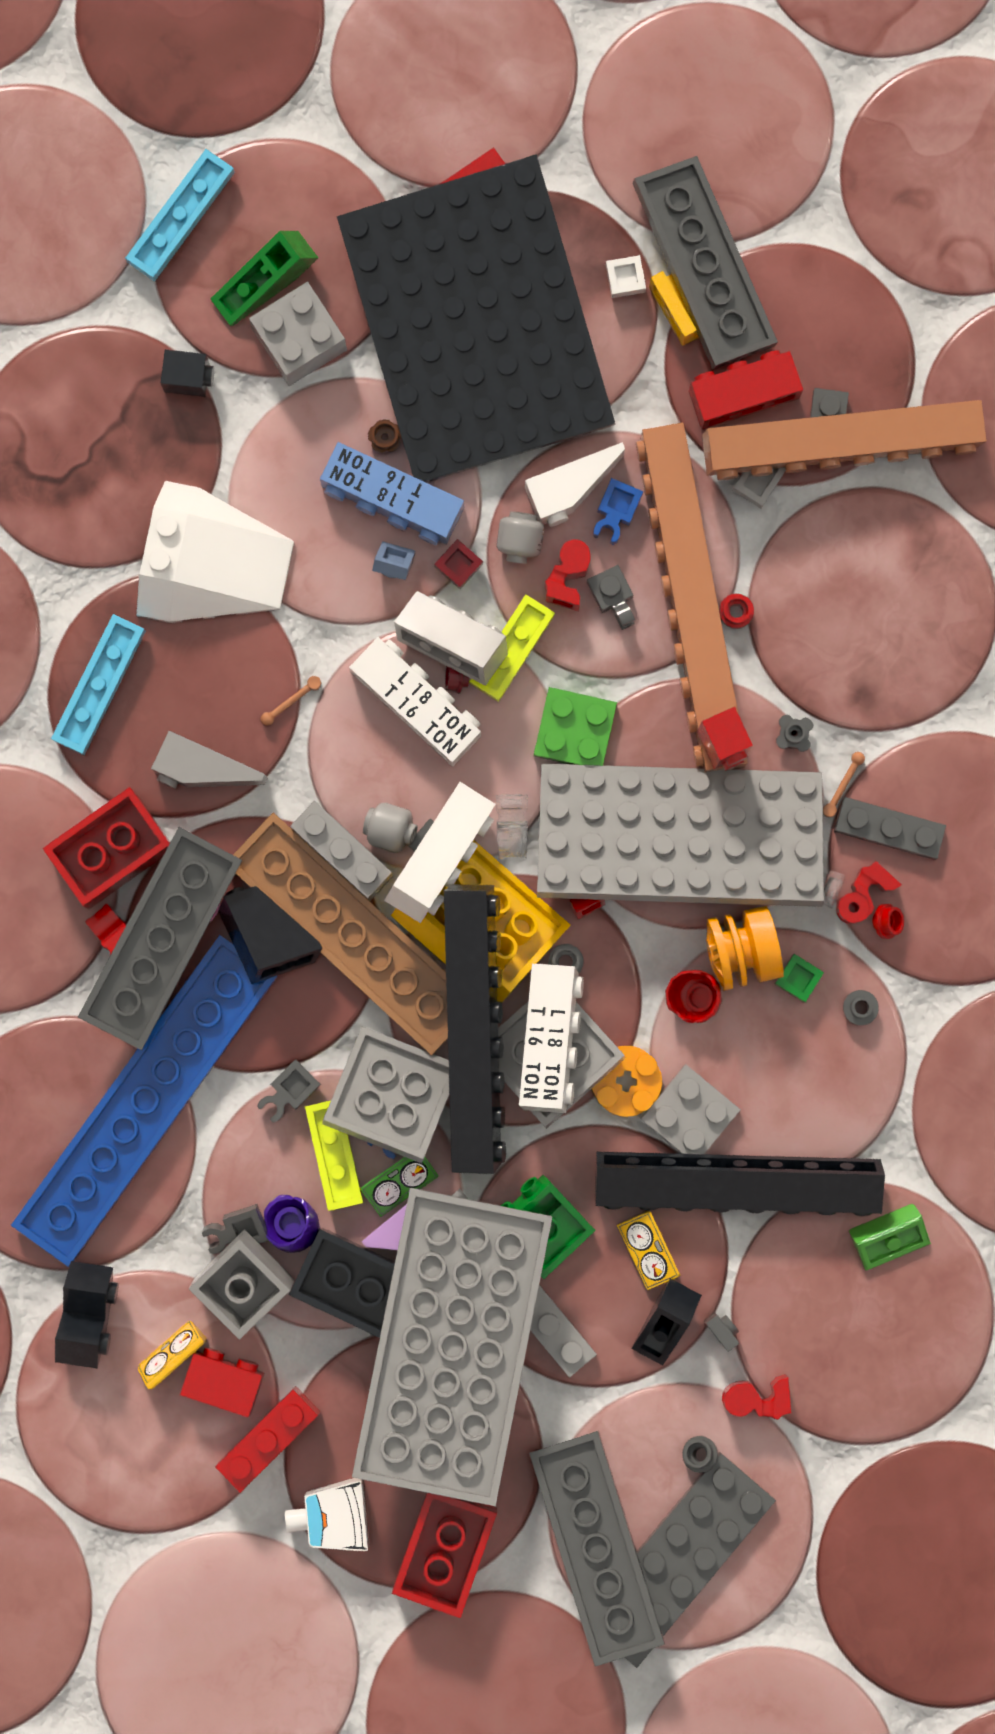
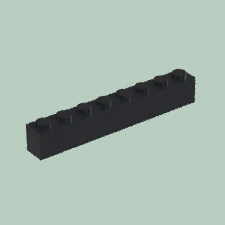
M452 884L444 890L452 1173L494 1174L506 1159V1143L501 1141L500 1128H504L505 1108L500 1107V1093L504 1091L505 1078L504 1073L499 1072V1058L503 1056L504 1042L502 1037H498V1023L502 1022L503 1006L502 1002H497V988L501 987L502 970L500 966H496V952H500L501 934L500 931H495V917H498L500 913L499 895L494 893V885Z
M596 1151V1206H603L611 1210L622 1207H639L647 1211L658 1208H675L678 1211L684 1212L693 1209H710L720 1213L729 1210H746L750 1213L781 1211L786 1214H798L800 1212H817L821 1215L853 1213L857 1216H869L872 1213L882 1214L885 1173L881 1159Z

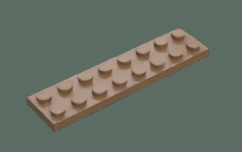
M273 812L233 854L242 860L236 874L250 887L257 886L317 939L322 946L321 953L432 1056L448 1039L446 972Z

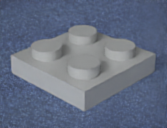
M685 1064L659 1095L658 1099L641 1117V1120L682 1154H705L741 1109Z

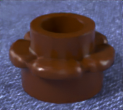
M379 420L369 429L368 440L372 442L371 446L376 452H394L400 446L399 440L402 437L399 427L390 420ZM387 434L389 437L388 439L384 440L382 439V435Z

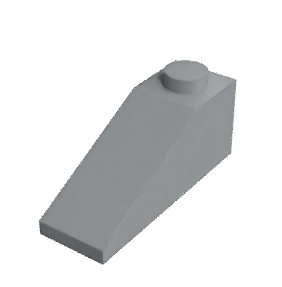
M168 731L151 767L159 775L157 781L176 789L178 784L187 788L265 785L268 779L262 772L171 731Z

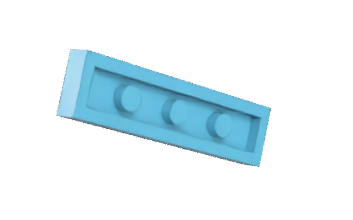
M205 149L125 257L126 262L155 282L234 175V168Z
M115 614L112 615L51 737L53 741L85 755L146 632L144 628Z

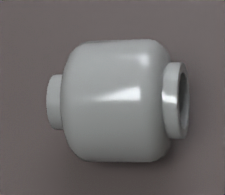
M510 511L509 516L503 517L500 520L496 547L500 552L507 554L506 561L527 564L528 557H536L541 553L544 525L537 521L538 515Z
M380 803L376 808L369 809L363 825V834L367 835V840L371 846L398 853L402 851L406 844H413L418 826L413 824V816L410 810L389 803Z

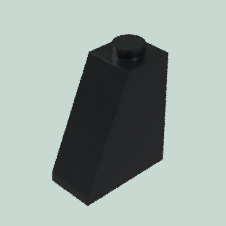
M257 886L245 890L243 887L234 888L223 897L218 912L251 984L316 962L322 950L320 942Z

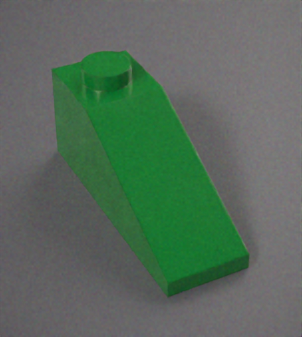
M279 231L210 299L228 324L234 326L293 283L318 259V256L299 231Z

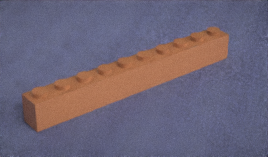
M684 423L642 429L641 441H636V451L639 462L645 461L647 474L642 475L645 496L651 495L653 508L648 509L651 529L658 530L660 542H655V553L657 562H664L666 572L665 576H661V585L664 597L670 596L672 609L667 610L670 630H676L679 643L673 645L677 665L683 664L685 677L680 678V686L683 699L689 698L691 712H686L688 729L690 733H696L698 746H693L694 761L696 767L702 766L705 773L723 770V766L714 770L697 730L703 720L734 706L737 712L738 709ZM747 758L743 764L730 770L745 768L748 763Z

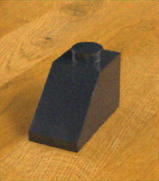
M670 1278L654 1303L631 1349L663 1366L690 1325L702 1295Z

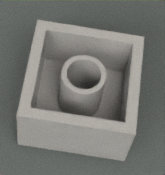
M308 281L249 317L253 332L288 386H291L347 351L344 336Z
M244 1229L193 1279L189 1290L240 1340L291 1291L295 1279Z

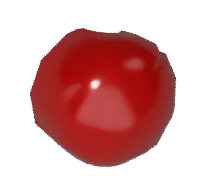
M702 970L681 971L671 978L665 990L668 1009L688 1023L706 1022L717 1014L722 1004L720 984L713 976Z

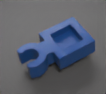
M611 478L597 513L606 517L597 522L593 536L598 538L602 529L609 528L613 532L610 544L615 545L620 537L619 523L630 525L643 491Z

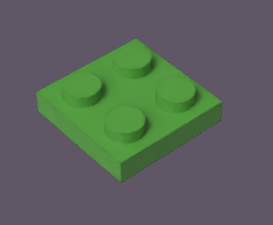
M549 687L533 756L570 765L603 766L617 702Z

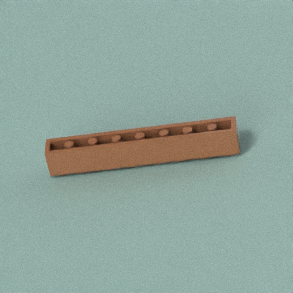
M982 400L708 428L702 434L707 476L717 475V480L738 478V473L750 471L752 477L766 476L773 473L772 469L784 467L786 473L802 472L807 470V465L816 464L820 465V469H833L840 467V462L854 461V466H863L875 463L874 458L887 457L888 462H900L908 460V455L920 453L922 459L940 457L943 455L942 451L955 450V455H966L975 453L976 448L987 441Z

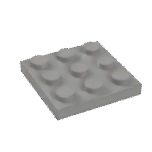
M528 1002L498 1028V1037H502L504 1042L503 1056L499 1058V1072L504 1073L505 1083L519 1099ZM577 1002L575 1012H580L579 1033H573L572 1047H577V1064L575 1069H570L569 1083H574V1099L572 1105L567 1104L566 1111L626 1058ZM531 1111L546 1129L564 1114Z
M362 1026L322 1124L422 1163L449 1097V1060L435 1054L431 1056L427 1051Z

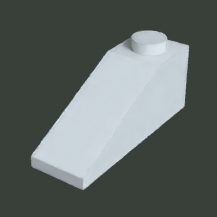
M623 442L525 480V490L535 515H538L537 520L543 525L548 523L550 527L566 522L569 519L568 515L572 514L624 457L625 447Z

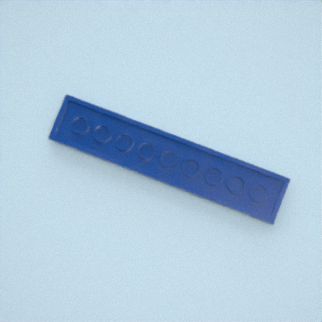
M219 935L159 1018L143 1049L136 1050L11 1226L69 1267L71 1261H75L278 976L251 984L234 945Z

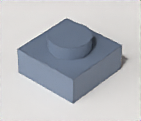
M382 541L374 559L372 571L381 573L389 578L406 580L413 564L415 550Z

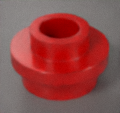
M742 594L728 595L720 604V619L726 626L733 629L747 626L754 615V607L751 600ZM733 606L740 607L742 609V616L738 618L733 617L730 614V608Z
M891 904L879 905L873 915V927L882 939H891L895 935H899L904 927L902 911Z

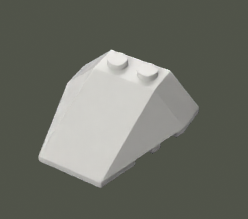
M165 481L154 505L139 573L136 615L138 617L176 623L189 619H208L221 615H240L280 610L294 541L201 488Z

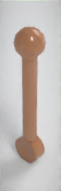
M311 676L306 686L270 713H263L260 718L261 723L265 726L272 725L276 716L310 690H318L321 687L320 678Z
M862 752L853 753L851 757L852 763L830 803L823 807L824 816L829 818L836 814L838 801L858 765H862L865 761V756Z

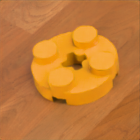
M619 1046L618 1049L626 1058L592 1088V1092L598 1103L609 1113L622 1117L636 1116L648 1110L658 1099L662 1087V1075L656 1060L647 1052L634 1046ZM626 1070L631 1072V1078L637 1080L636 1086H630L628 1092L622 1091V1085L616 1083L617 1077H622Z

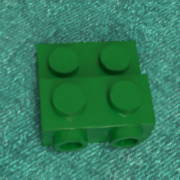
M542 1175L538 1179L537 1177L528 1179L520 1189L522 1195L513 1203L507 1201L500 1206L552 1216L541 1277L545 1279L596 1230L559 1190Z

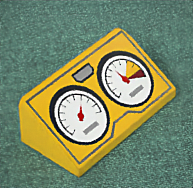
M645 1211L617 1225L647 1290L668 1282L670 1278L675 1279L680 1276L650 1211Z
M188 1321L139 1364L138 1371L149 1390L154 1389L207 1342L206 1336L194 1322Z

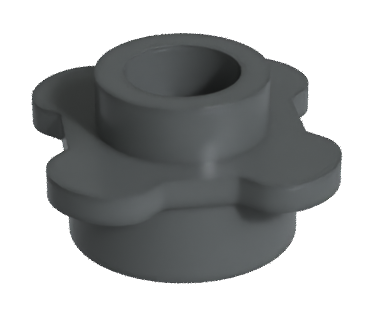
M790 715L782 716L779 719L781 729L776 739L777 746L781 749L790 748L798 749L800 752L807 751L811 746L808 738L809 731L813 728V722L806 717L799 720L793 719ZM793 730L798 732V735L795 737L791 734Z

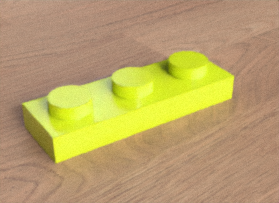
M525 594L502 630V633L506 636L508 655L486 686L473 679L469 681V684L499 702L555 616V612Z
M331 1101L305 1106L328 1211L364 1203L349 1135L322 1124Z

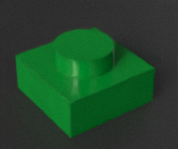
M793 954L783 969V977L778 978L774 984L805 1003L824 972L798 955Z

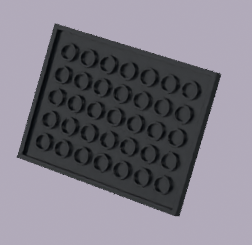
M537 154L337 216L413 477L427 483L616 425Z

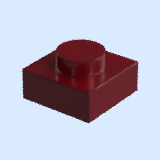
M457 539L436 561L434 567L461 589L480 569L483 561Z

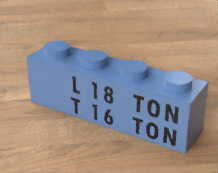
M337 442L320 477L321 486L325 488L324 493L338 501H343L344 498H347L357 503L355 507L358 510L374 516L377 512L388 517L387 522L398 529L405 531L409 527L420 532L418 536L422 540L433 545H437L438 542L447 545L464 510V500L340 442Z

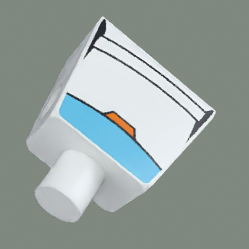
M352 1478L307 1491L305 1494V1508L285 1510L287 1532L308 1530L309 1547L368 1551L369 1537L363 1479Z

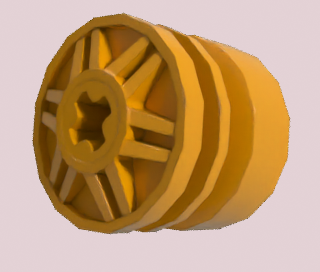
M767 906L744 910L742 912L743 927L741 928L736 927L730 914L724 915V932H722L716 917L706 920L707 952L713 973L717 976L723 991L733 989L732 973L734 972L740 987L747 986V969L751 968L759 983L783 977L784 970L780 946L773 919Z

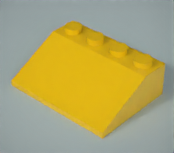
M473 840L472 842L478 846L467 863L460 860L456 866L462 872L454 884L494 885V893L499 895L500 913L498 917H495V931H500L501 948L500 952H496V966L501 967L502 983L501 987L497 988V1002L503 1003L531 971L532 964H537L571 924L541 898H537V895ZM444 885L443 889L439 894L444 896V890L448 887ZM444 900L435 915L427 912L421 923L396 908L391 916L446 964Z

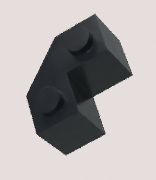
M71 1261L63 1286V1313L55 1337V1363L98 1369L101 1354H108L111 1334L106 1332L110 1306L116 1303L119 1283L113 1282V1267Z

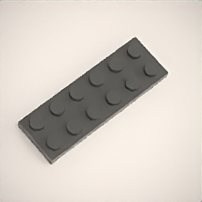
M695 156L634 178L632 183L691 321L697 330V335L712 369H717L775 347L778 343L698 157Z
M178 827L78 1018L142 1050L242 860Z
M599 1431L530 1452L529 1454L595 1667L665 1645Z
M721 1452L718 1453L716 1465L710 1471L702 1473L637 1550L663 1636L776 1501ZM652 1649L625 1658L637 1668Z

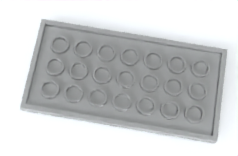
M541 764L537 898L822 907L824 902L822 772L725 771L723 769L705 773L704 769Z
M410 1188L352 1474L353 1478L496 1506L552 1216Z

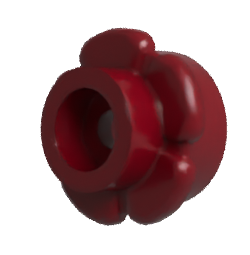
M446 666L445 688L460 694L462 687L468 688L469 677Z

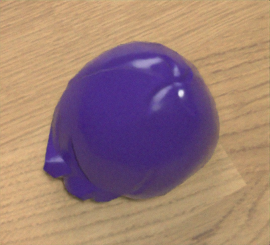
M279 1195L269 1202L264 1209V1221L267 1229L266 1238L273 1246L286 1253H297L313 1244L319 1232L320 1223L316 1211L307 1201L300 1197Z

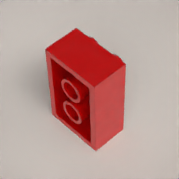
M129 787L42 849L82 906L90 909L160 860L165 854L170 840L136 792Z
M426 1492L398 1571L392 1594L461 1618L497 1516V1507Z

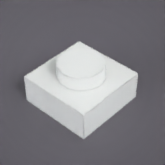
M640 255L606 261L611 298L646 292Z

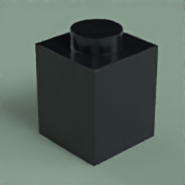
M165 349L160 382L164 392L206 397L207 386L212 387L214 381V366H210L207 355Z

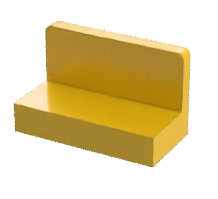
M661 271L652 276L649 288L681 345L684 346L699 338L672 274L666 276Z

